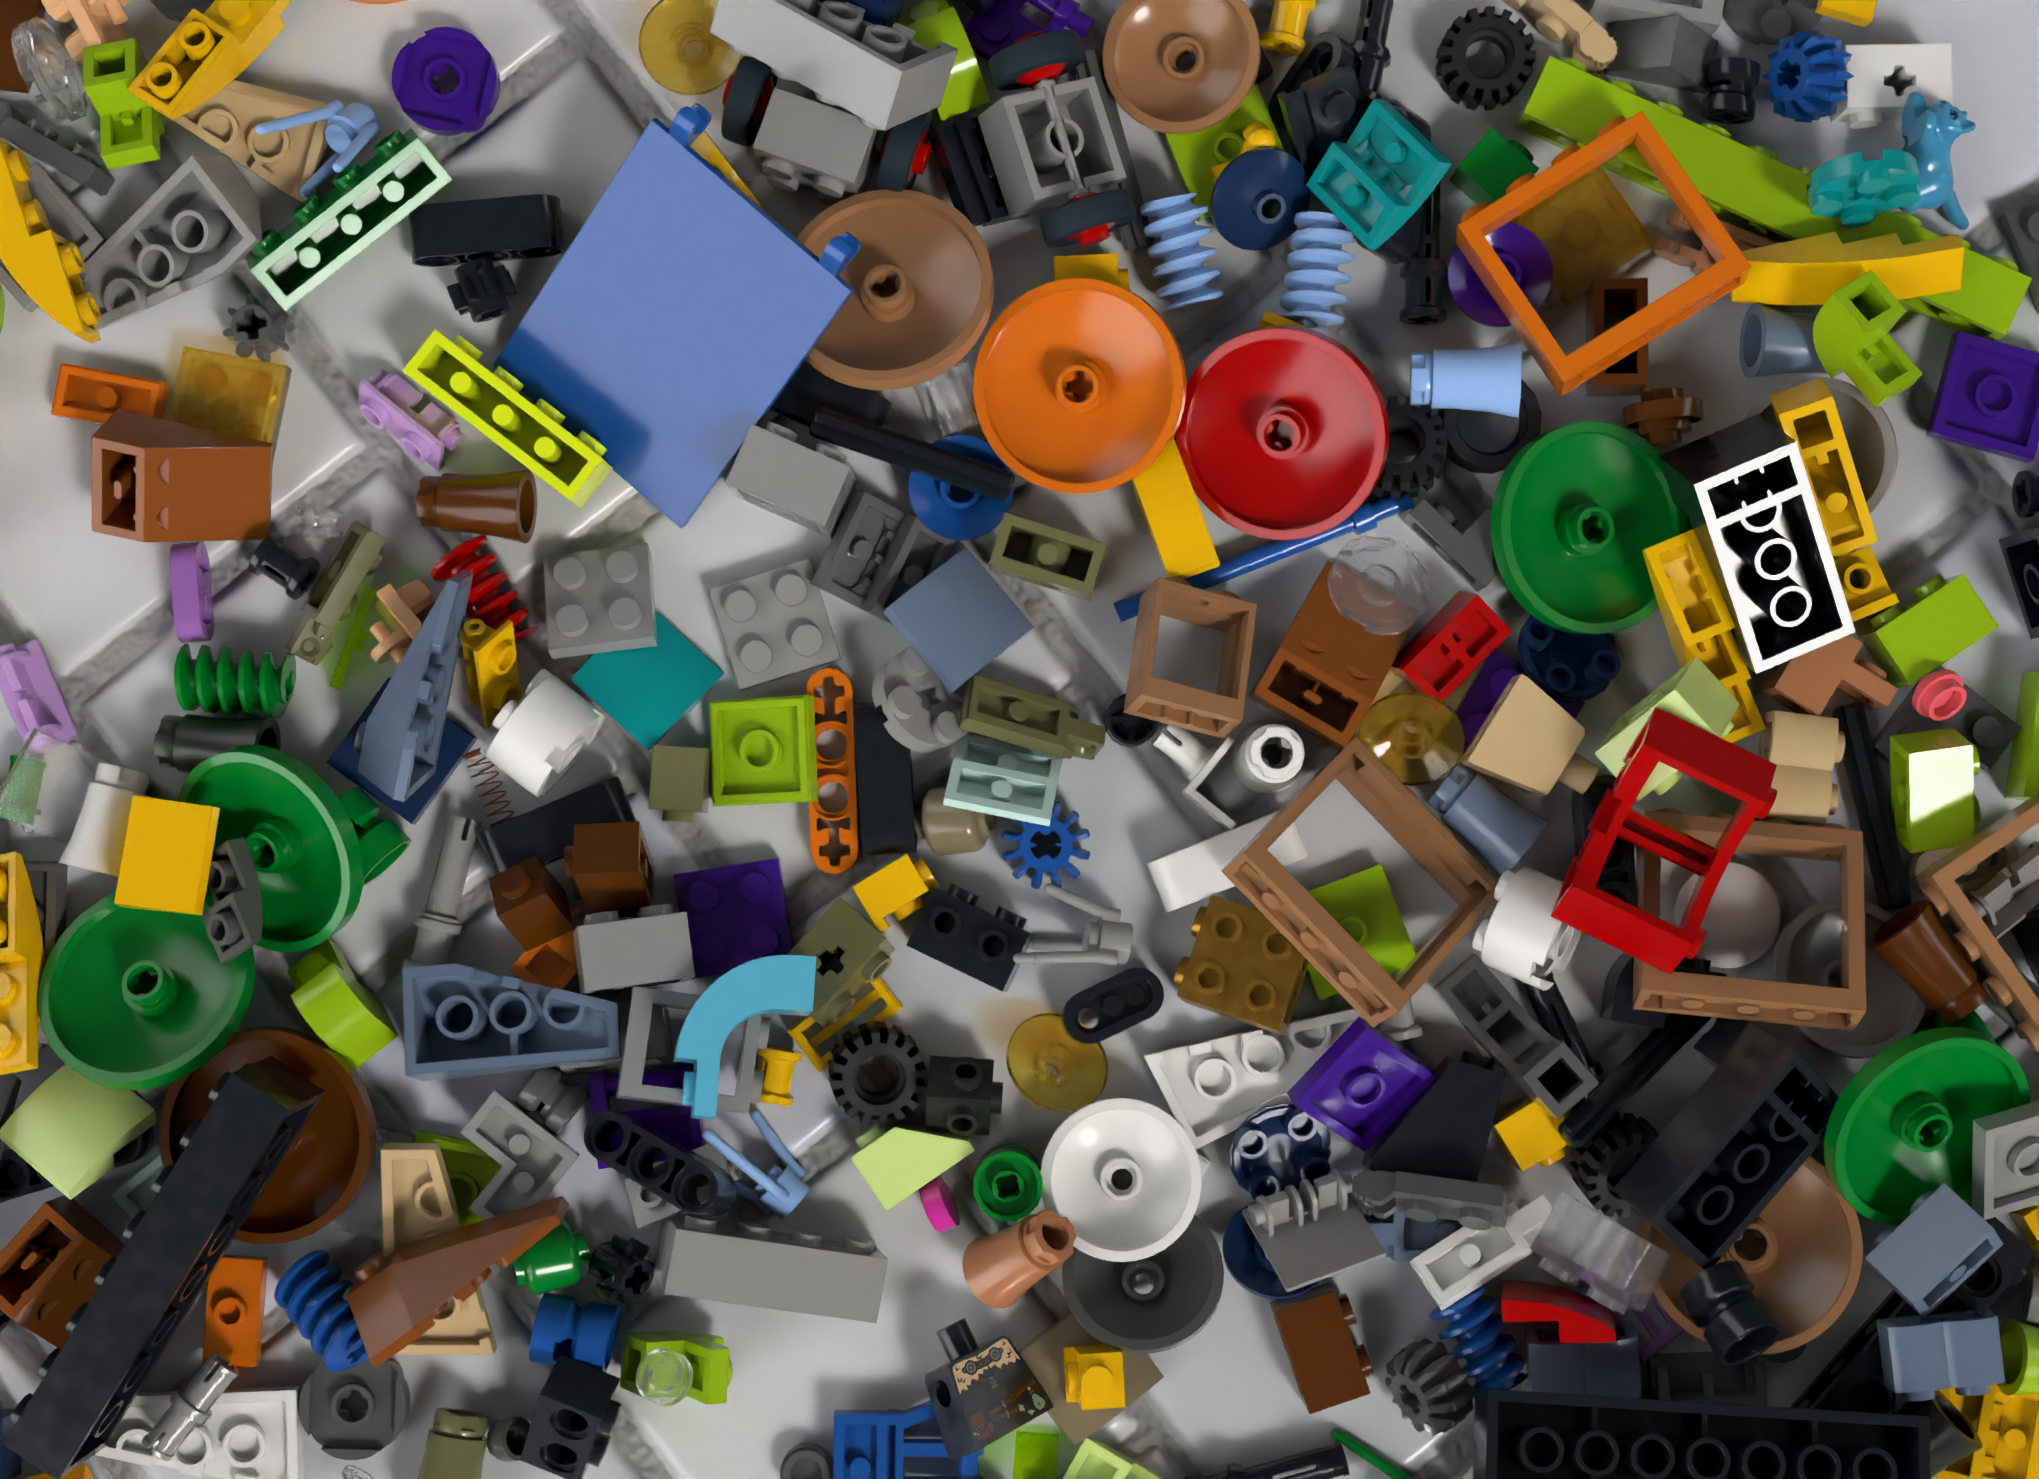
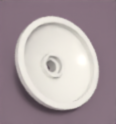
M1127 1098L1098 1101L1081 1108L1069 1116L1050 1139L1043 1156L1040 1171L1043 1181L1042 1199L1045 1209H1052L1059 1216L1068 1218L1074 1227L1077 1237L1074 1240L1073 1246L1092 1257L1112 1262H1129L1145 1259L1173 1244L1193 1219L1202 1188L1199 1157L1194 1144L1183 1127L1160 1108L1140 1100ZM1126 1169L1131 1173L1132 1184L1128 1189L1120 1190L1113 1185L1112 1176L1116 1170Z

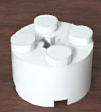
M542 669L529 683L525 690L527 697L520 704L510 700L501 709L492 723L497 729L489 736L480 749V752L486 756V759L536 797L547 794L577 762V759L574 758L583 744L589 746L605 719V716L593 705L546 669Z
M1524 867L1517 873L1506 870L1502 874L1494 891V899L1498 903L1490 921L1484 919L1479 925L1472 943L1473 949L1482 952V962L1485 965L1542 991L1551 988L1554 983L1545 978L1552 969L1560 972L1564 971L1582 934V931L1551 917L1563 884L1562 881L1530 867Z

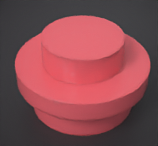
M1948 669L1927 674L1916 686L1912 697L1913 708L1921 716L1930 717L1935 721H1943L1952 717L1963 707L1967 698L1962 678L1955 671Z

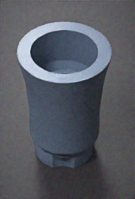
M1752 304L1745 314L1740 333L1739 357L1744 375L1747 378L1792 373L1827 374L1818 358L1813 340V324L1816 315Z
M1461 763L1453 769L1427 801L1434 809L1444 813L1441 819L1460 833L1483 855L1500 876L1506 870L1511 871L1550 823L1549 820L1525 808L1497 789L1479 773L1474 777V774Z

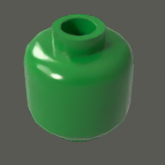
M563 1218L557 1227L511 1263L517 1286L526 1285L532 1294L541 1295L576 1284L582 1274L581 1263L587 1262L590 1259L583 1230L572 1232L569 1223Z

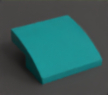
M1373 99L1347 143L1334 141L1331 143L1306 186L1368 249L1376 250L1418 210L1442 180L1452 163L1387 100Z
M656 610L658 646L593 654L570 679L648 751H652L653 745H657L686 712H691L725 674Z

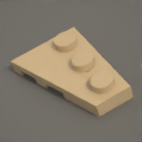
M233 80L212 98L172 121L297 202L302 203L307 198L315 195L316 189L308 197H302L299 191L323 165L328 147L325 138L328 120L324 119L263 135L258 134L255 128L258 124L322 108L328 103Z

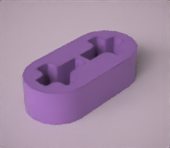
M202 541L173 544L170 549L169 563L173 620L176 635L181 643L210 641L214 632L211 571L207 549Z

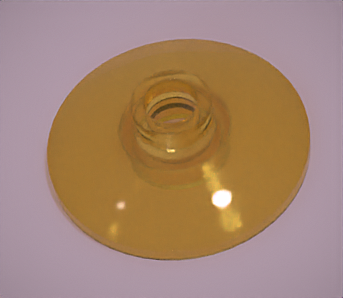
M660 0L646 15L639 33L640 57L649 75L666 90L686 96L707 94L723 86L730 76L736 72L743 55L735 53L728 47L726 41L710 33L718 0ZM693 41L701 43L703 49L699 55L691 57L684 53L688 43Z
M1406 691L1387 695L1369 707L1359 725L1358 739L1373 754L1376 753L1380 761L1403 785L1419 786L1436 782L1451 773L1463 755L1465 733L1458 715L1445 702L1429 694ZM1415 727L1420 729L1421 732L1409 733L1404 728Z
M1043 1013L1032 1016L1023 1021L1009 1039L1006 1050V1063L1009 1075L1020 1093L1036 1106L1055 1113H1073L1092 1104L1103 1092L1108 1078V1061L1101 1043L1084 1045L1073 1041L1063 1029L1061 1014ZM1045 1065L1052 1066L1056 1070L1057 1075L1049 1072Z

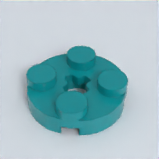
M1881 149L1883 159L1864 161L1863 151L1846 154L1824 163L1810 175L1811 186L1806 184L1811 213L1827 218H1841L1843 227L1856 228L1870 224L1875 219L1874 214L1894 207H1906L1915 204L1921 199L1920 178L1915 157L1901 150Z

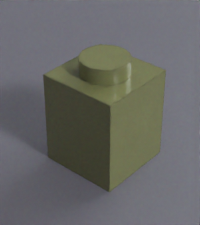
M653 745L648 809L662 810V821L694 823V812L708 813L711 750L707 748Z

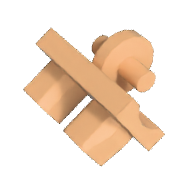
M41 0L47 13L55 21L67 23L74 19L78 29L65 38L64 43L71 59L77 63L83 64V48L129 39L121 24L128 20L123 7L131 0Z
M420 579L403 585L397 590L389 583L377 591L376 595L380 600L375 604L374 608L394 632L392 633L382 620L375 623L369 629L379 641V644L370 653V656L377 664H382L392 658L399 666L407 652L404 648L409 649L422 626L418 617L430 610L435 604L432 593Z

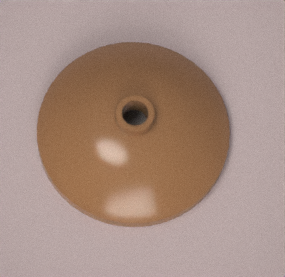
M1124 0L1113 15L1105 34L1102 54L1103 69L1108 87L1117 103L1132 119L1141 125L1167 134L1182 135L1201 132L1227 119L1249 95L1255 83L1260 65L1261 46L1259 32L1254 18L1243 0ZM1186 54L1194 55L1196 60L1191 69L1181 70L1178 68V62L1182 56Z

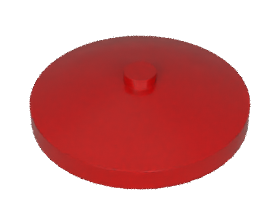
M1277 325L1257 328L1242 333L1222 344L1201 362L1187 383L1184 412L1176 431L1177 448L1193 490L1217 517L1230 526L1256 537L1271 540H1297L1321 534L1337 526L1353 514L1369 497L1384 469L1389 448L1390 430L1387 409L1381 391L1367 367L1353 352L1323 333L1303 327Z

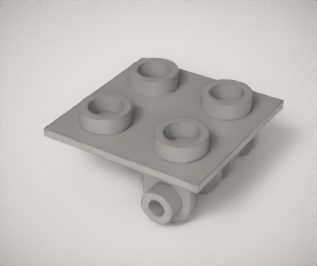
M1337 1169L1329 1171L1328 1175L1314 1179V1186L1305 1179L1300 1181V1190H1296L1293 1185H1288L1285 1187V1190L1266 1197L1263 1195L1257 1196L1256 1203L1242 1210L1245 1220L1287 1292L1386 1256L1385 1250L1349 1194L1353 1192L1351 1182L1353 1179L1348 1171L1339 1173Z

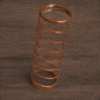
M481 748L466 753L465 755H463V759L472 758L482 754L480 752ZM485 757V758L481 759L480 761H478V762H476V763H474V764H471V765L467 766V768H470V767H473V766H477V765H481V764L492 763V762L488 761V762L479 763V762L485 760V759H486V757ZM492 764V765H491L490 767H488L487 769H485V770H483V771H481V772H479V773H477V774L471 776V778H473V777H477V776L484 775V774L497 773V774H496L495 776H493L492 778H490V779H488V780H486V781H484V782H482V783L476 785L475 788H476V787L483 786V785H487V784H492V783L501 782V784H499L497 787H495V788H493V789H491V790H489V791H487V792H485V793L479 795L478 797H483V796H487V795H491V794H495V793L505 792L502 796H500V797L496 798L495 800H493V801H491V802H489V803L483 805L482 807H486V806H490V805H494V804H498V803H503V802H509L508 804H506V805L503 806L502 808H500V809H498V810H496V811H494V812H492V813L486 815V817H489V816H493V815H497V814H501V813L512 812V813H511L510 815H508L507 817H505V818H503V819H501V820H499V821H497V822L491 824L490 827H492V826H494V825H497V824H499V823H502V822H504V821H507V820H509V819L514 818V817H510V816L514 813V811H512V810L498 812V811H500L501 809H503V808H505L506 806H508V805L510 804V801H499V802L492 803V802H494V801L500 799L501 797H503V796L506 794V791H496V792L489 793V792L495 790L496 788L500 787V786L502 785V783H503L502 781L488 782V781H490L491 779L495 778V777L499 774L498 771H491V772H485V773H483L484 771H486V770L490 769L491 767H493L494 764Z

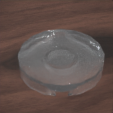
M40 17L17 24L19 27L14 28L11 37L13 54L22 78L25 79L27 84L35 82L41 92L40 95L35 96L38 106L50 119L62 125L86 116L88 102L86 91L83 88V80L76 62L71 59L61 36L47 21Z
M1365 534L1350 540L1334 558L1327 577L1330 598L1339 613L1349 622H1352L1354 619L1359 624L1364 625L1365 628L1363 630L1375 635H1396L1411 629L1430 607L1434 591L1431 572L1420 554L1405 542L1381 534Z

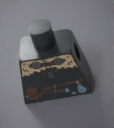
M965 1318L936 1332L949 1362L925 1374V1384L950 1461L979 1451L1054 1407L1050 1398L1008 1337L1002 1335L978 1345Z

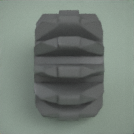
M1427 1338L1419 1342L1414 1341L1402 1348L1386 1364L1389 1376L1385 1379V1383L1393 1393L1392 1402L1398 1404L1402 1411V1418H1409L1418 1432L1426 1431L1432 1436L1440 1432H1447L1463 1421L1466 1415L1474 1410L1471 1398L1474 1396L1475 1391L1467 1382L1466 1376L1468 1371L1460 1367L1456 1354H1448L1445 1345L1441 1341L1433 1343Z

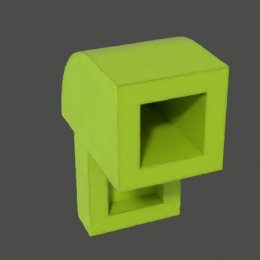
M946 0L925 1L915 5L911 10L900 14L898 24L916 31L913 41L936 50L937 44L940 41L958 48L941 105L935 108L941 121L990 102L973 49L953 6L949 7Z
M135 38L83 48V88L100 116L101 157L109 170L161 159L160 135L167 134L165 116L130 94L127 89L148 64Z
M1870 270L1832 293L1815 317L1813 340L1818 358L1827 374L1834 378L1844 372L1876 409L1914 385L1923 373L1888 334L1906 312V309L1873 271Z
M330 939L321 943L287 970L296 990L290 996L303 1018L326 1045L340 1053L356 1069L399 1036L382 1002L357 982L341 948Z
M675 1331L623 1333L620 1387L642 1397L683 1394L706 1405L726 1403L727 1386L731 1382L733 1373L729 1348L723 1346V1337L705 1333Z

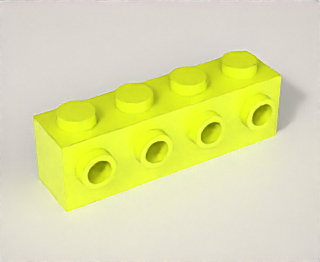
M434 329L402 371L581 509L613 469L602 458L607 449L583 430L577 437L565 430L560 425L566 417L542 398L533 405L521 396L519 392L524 385L502 367L498 366L494 373H492L477 362L483 353L462 336L457 334L450 341Z

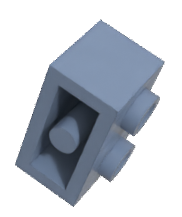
M1945 1183L1935 1192L1928 1191L1921 1195L1910 1209L1911 1215L1896 1229L1889 1228L1883 1231L1874 1240L1870 1248L1871 1252L1865 1257L1874 1271L1923 1319L2003 1245L1994 1228Z

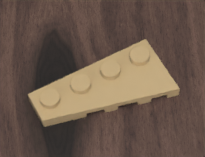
M384 1143L380 1150L384 1257L402 1245L463 1227L439 1143ZM480 1286L464 1302L452 1296L448 1300L447 1306L432 1319L435 1325L395 1355H494L497 1344Z

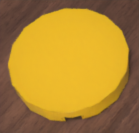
M704 130L690 147L763 209L764 207Z

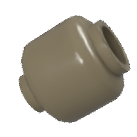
M947 786L935 787L929 790L925 795L922 807L916 808L914 813V824L918 838L926 839L931 850L938 855L970 853L981 850L986 845L987 838L995 834L996 816L943 805Z

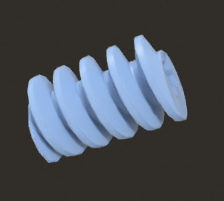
M1198 193L1162 198L1147 202L1140 207L1141 215L1157 218L1156 221L1144 228V234L1147 237L1161 239L1160 242L1148 249V255L1152 258L1165 260L1164 263L1152 269L1153 278L1169 281L1168 284L1156 290V298L1172 301L1173 303L1164 310L1197 305L1216 300L1224 295L1223 290L1209 288L1206 282L1218 276L1220 271L1216 268L1203 266V261L1216 254V250L1212 247L1199 245V240L1212 233V228L1195 224L1196 218L1208 212V206L1191 203V198Z
M1316 211L1297 213L1294 217V223L1301 230L1292 233L1290 240L1291 245L1297 250L1289 253L1287 257V264L1294 271L1285 274L1283 280L1284 286L1291 292L1282 294L1279 303L1288 312L1282 313L1279 316L1310 328L1323 329L1328 326L1341 325L1344 323V317L1330 310L1331 306L1346 304L1348 297L1335 291L1334 287L1335 285L1351 282V276L1339 271L1338 265L1354 262L1355 256L1341 249L1342 244L1356 242L1354 234L1345 229V225L1334 214Z

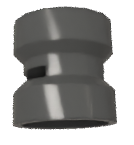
M557 1066L540 1068L520 1092L515 1103L526 1112L537 1111L543 1117L544 1126L555 1135H558L589 1097V1091L578 1083L570 1084L562 1079V1070Z

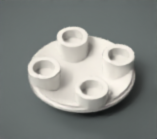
M1729 863L1701 923L1700 927L1706 930V935L1701 948L1695 956L1696 958L1711 960V966L1737 968L1756 961L1771 947L1780 926V906L1772 886L1760 873L1742 864ZM1695 873L1684 883L1677 896L1671 918L1672 925L1679 927L1698 881L1699 875Z

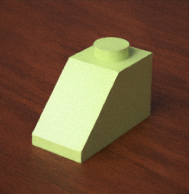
M896 1122L886 1129L877 1123L855 1139L860 1148L855 1150L850 1158L884 1209L888 1211L974 1152L976 1144L971 1136L925 1131V1127Z

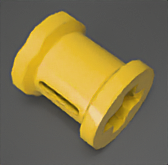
M1269 0L1273 5L1268 32L1262 33L1260 45L1276 54L1299 56L1307 45L1305 40H1303L1308 14L1315 10L1317 0Z
M767 1044L766 1050L757 1048V1054L759 1055L757 1070L763 1071L760 1102L792 1106L794 1097L789 1093L795 1064L802 1060L803 1052Z

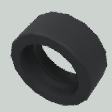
M1522 379L1519 431L1514 441L1503 450L1489 453L1480 452L1470 447L1461 437L1458 428L1460 409H1439L1437 413L1443 420L1442 429H1446L1447 432L1446 454L1456 465L1472 473L1493 474L1505 470L1522 447L1540 434L1542 413L1536 395Z

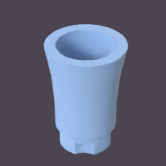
M1521 342L1486 348L1433 349V355L1425 352H1412L1410 405H1429L1431 403V409L1482 411L1518 418L1522 378Z

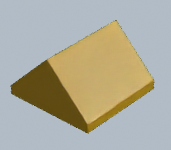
M132 795L114 904L125 908L202 915L220 808Z

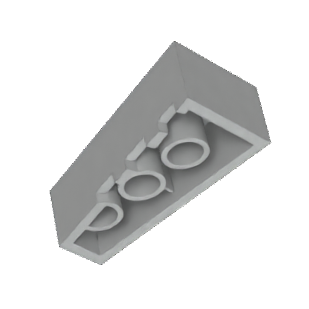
M718 0L710 30L711 34L726 41L728 47L735 53L756 58L770 66L771 71L776 76L789 81H797L813 90L815 96L820 101L830 105L841 106L857 115L858 120L863 125L875 130L884 131L940 107L958 48L941 41L937 44L936 50L913 41L915 30L895 23L892 28L872 24L863 20L865 9L849 2L843 3L839 1H825L822 3L818 0Z
M678 1213L662 1220L653 1271L656 1281L666 1295L877 1323L888 1258L878 1249H874V1241L845 1236L843 1237V1242L840 1243L823 1240V1234L810 1230L791 1229L790 1234L770 1230V1226L760 1223L740 1221L739 1224L696 1214L685 1215Z

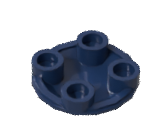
M1532 615L1529 616L1520 629L1517 650L1521 667L1528 678L1550 697L1566 702L1587 701L1604 692L1621 670V661L1617 655L1614 638L1610 633L1596 635L1566 633L1542 623Z
M1288 1102L1268 1105L1248 1116L1236 1130L1229 1148L1230 1169L1239 1186L1248 1191L1255 1201L1257 1196L1263 1195L1266 1197L1285 1190V1187L1288 1185H1293L1296 1190H1300V1181L1305 1179L1314 1186V1179L1328 1175L1329 1171H1331V1166L1328 1162L1331 1155V1139L1327 1127Z

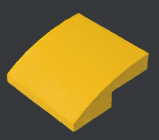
M1997 1384L1990 1385V1393L1977 1396L1958 1395L1955 1388L1938 1390L1970 1423L1979 1436L1983 1447L1956 1461L1935 1475L1933 1479H2038L2039 1393L2005 1395Z

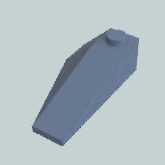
M462 570L447 581L367 722L363 721L357 731L354 750L357 753H361L357 772L393 800L405 802L435 774L460 646L459 632L464 625L474 572Z
M456 963L402 968L406 1076L421 1081L622 1058L620 1004L558 988H551L518 978L502 976Z

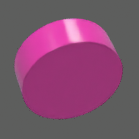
M937 1176L921 1187L919 1194L930 1223L936 1231L942 1233L959 1226L960 1219L955 1201L947 1184L941 1176Z

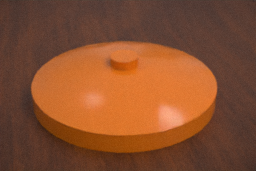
M1071 278L1049 282L1026 292L1013 301L998 316L987 332L980 347L974 370L973 394L976 414L981 429L994 452L1012 471L1025 480L1039 487L1061 493L1085 494L1110 490L1124 485L1144 473L1161 457L1173 440L1180 425L1186 401L1187 382L1183 356L1172 330L1163 317L1148 302L1135 293L1112 283L1089 278Z

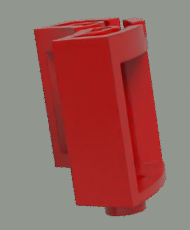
M1655 707L1623 759L1625 765L1621 768L1612 789H1606L1587 827V830L1591 832L1582 845L1579 857H1574L1551 917L1671 974L1684 957L1692 960L1698 953L1706 935V930L1700 926L1727 865L1755 818L1763 820L1771 810L1777 796V790L1771 787L1777 765ZM1659 761L1742 801L1714 847L1631 808ZM1617 836L1699 875L1679 927L1596 888L1606 859Z

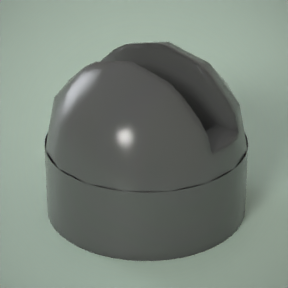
M522 1417L502 1419L493 1424L487 1434L489 1453L495 1456L497 1460L504 1462L520 1461L530 1423Z

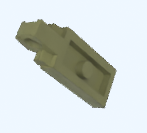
M352 521L300 610L304 612V615L286 643V649L317 666L333 647L331 639L332 630H334L339 620H345L352 612L357 601V594L355 592L364 577L371 575L380 565L384 555L382 547L387 540L385 537L358 521Z
M978 675L972 676L965 684L959 724L960 729L1055 757L1071 759L1074 756L1093 760L1101 748H1103L1106 727L1078 719L1079 715L1070 710L1071 703Z

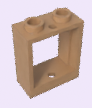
M1158 577L1140 597L1123 712L1219 738L1227 736L1243 721L1258 604L1240 600V597L1232 592H1210L1192 587L1188 581L1181 578L1168 577L1163 579ZM1160 615L1225 632L1217 693L1152 677Z

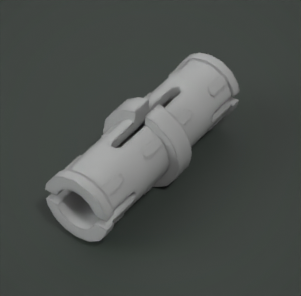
M212 1352L206 1363L185 1389H177L171 1396L170 1401L172 1405L149 1434L145 1435L142 1439V1443L147 1449H150L152 1445L156 1446L151 1451L153 1455L164 1461H170L176 1450L197 1424H205L211 1417L212 1411L210 1408L233 1379L237 1378L240 1374L239 1369L235 1365H231L230 1368L226 1367L231 1362L229 1359L219 1353Z

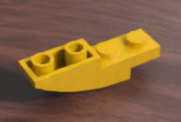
M215 0L204 14L193 8L127 88L128 91L172 121L192 111L230 84L270 45L285 27L280 14L292 0Z
M0 138V259L27 295L52 319L71 333L90 343L100 341L101 337L96 323L101 322V313L93 295L90 292H85L80 273L85 272L82 255L74 242H69L52 230L43 231L49 228V223L41 203L36 198H32L27 183L33 177L30 164L21 149L14 148Z
M16 851L0 854V1075L38 1068V1024L40 1023L38 992L42 972L46 964L40 921L30 879L22 855Z

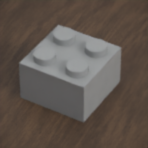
M768 422L765 429L751 424L725 482L737 498L832 539L857 484L850 463L845 461L847 456L820 443H817L815 450L804 447L796 439L798 436L796 433L778 424Z
M663 904L640 908V911L636 912L637 918L619 920L618 911L585 915L586 918L583 919V925L577 926L572 933L580 994L593 995L629 990L633 986L651 987L680 983L694 978L695 972L687 912L673 913L672 904Z

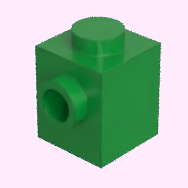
M1490 128L1457 166L1449 181L1476 204L1487 201L1490 205L1505 196L1506 189L1515 180L1527 173L1535 175L1539 167L1532 162L1534 160L1533 155L1524 145L1513 139L1507 141Z

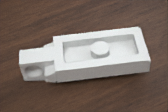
M1544 1195L1520 1210L1514 1202L1507 1204L1508 1213L1505 1228L1491 1226L1487 1230H1474L1463 1226L1410 1261L1412 1268L1441 1311L1532 1254V1250L1542 1244L1538 1235L1557 1222L1556 1212Z

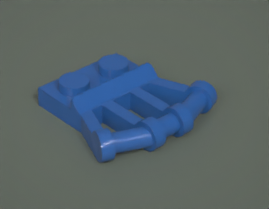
M931 1400L906 1410H835L833 1479H984L983 1476L978 1475L979 1456L984 1454V1448L957 1458V1475L904 1476V1457H949L943 1439L904 1438L905 1428L936 1417Z

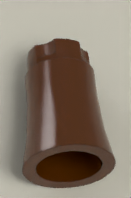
M521 470L498 474L444 473L441 477L423 476L416 495L417 517L420 519L422 527H439L442 531L465 532L494 536L527 544L533 535L537 516V488L534 475L530 470Z
M1927 900L1918 901L1895 914L1881 925L1866 943V948L1887 964L1915 992L1929 1010H1935L1946 1024H1953L1961 1020L1967 1014L1976 1010L1988 997L1986 989L1977 979V972L1948 936Z

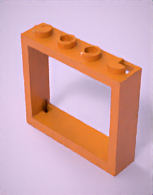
M1642 110L1627 120L1624 116L1611 120L1597 133L1598 138L1582 148L1578 144L1566 148L1552 160L1550 168L1537 176H1534L1533 173L1521 176L1506 189L1505 196L1490 205L1487 201L1476 204L1460 218L1461 223L1457 225L1456 244L1560 397L1743 285L1751 269L1750 263ZM1634 144L1716 263L1566 356L1485 236Z

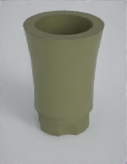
M437 1408L433 1429L428 1431L424 1456L417 1479H481L487 1445V1437L484 1435L487 1429L488 1416L465 1409Z

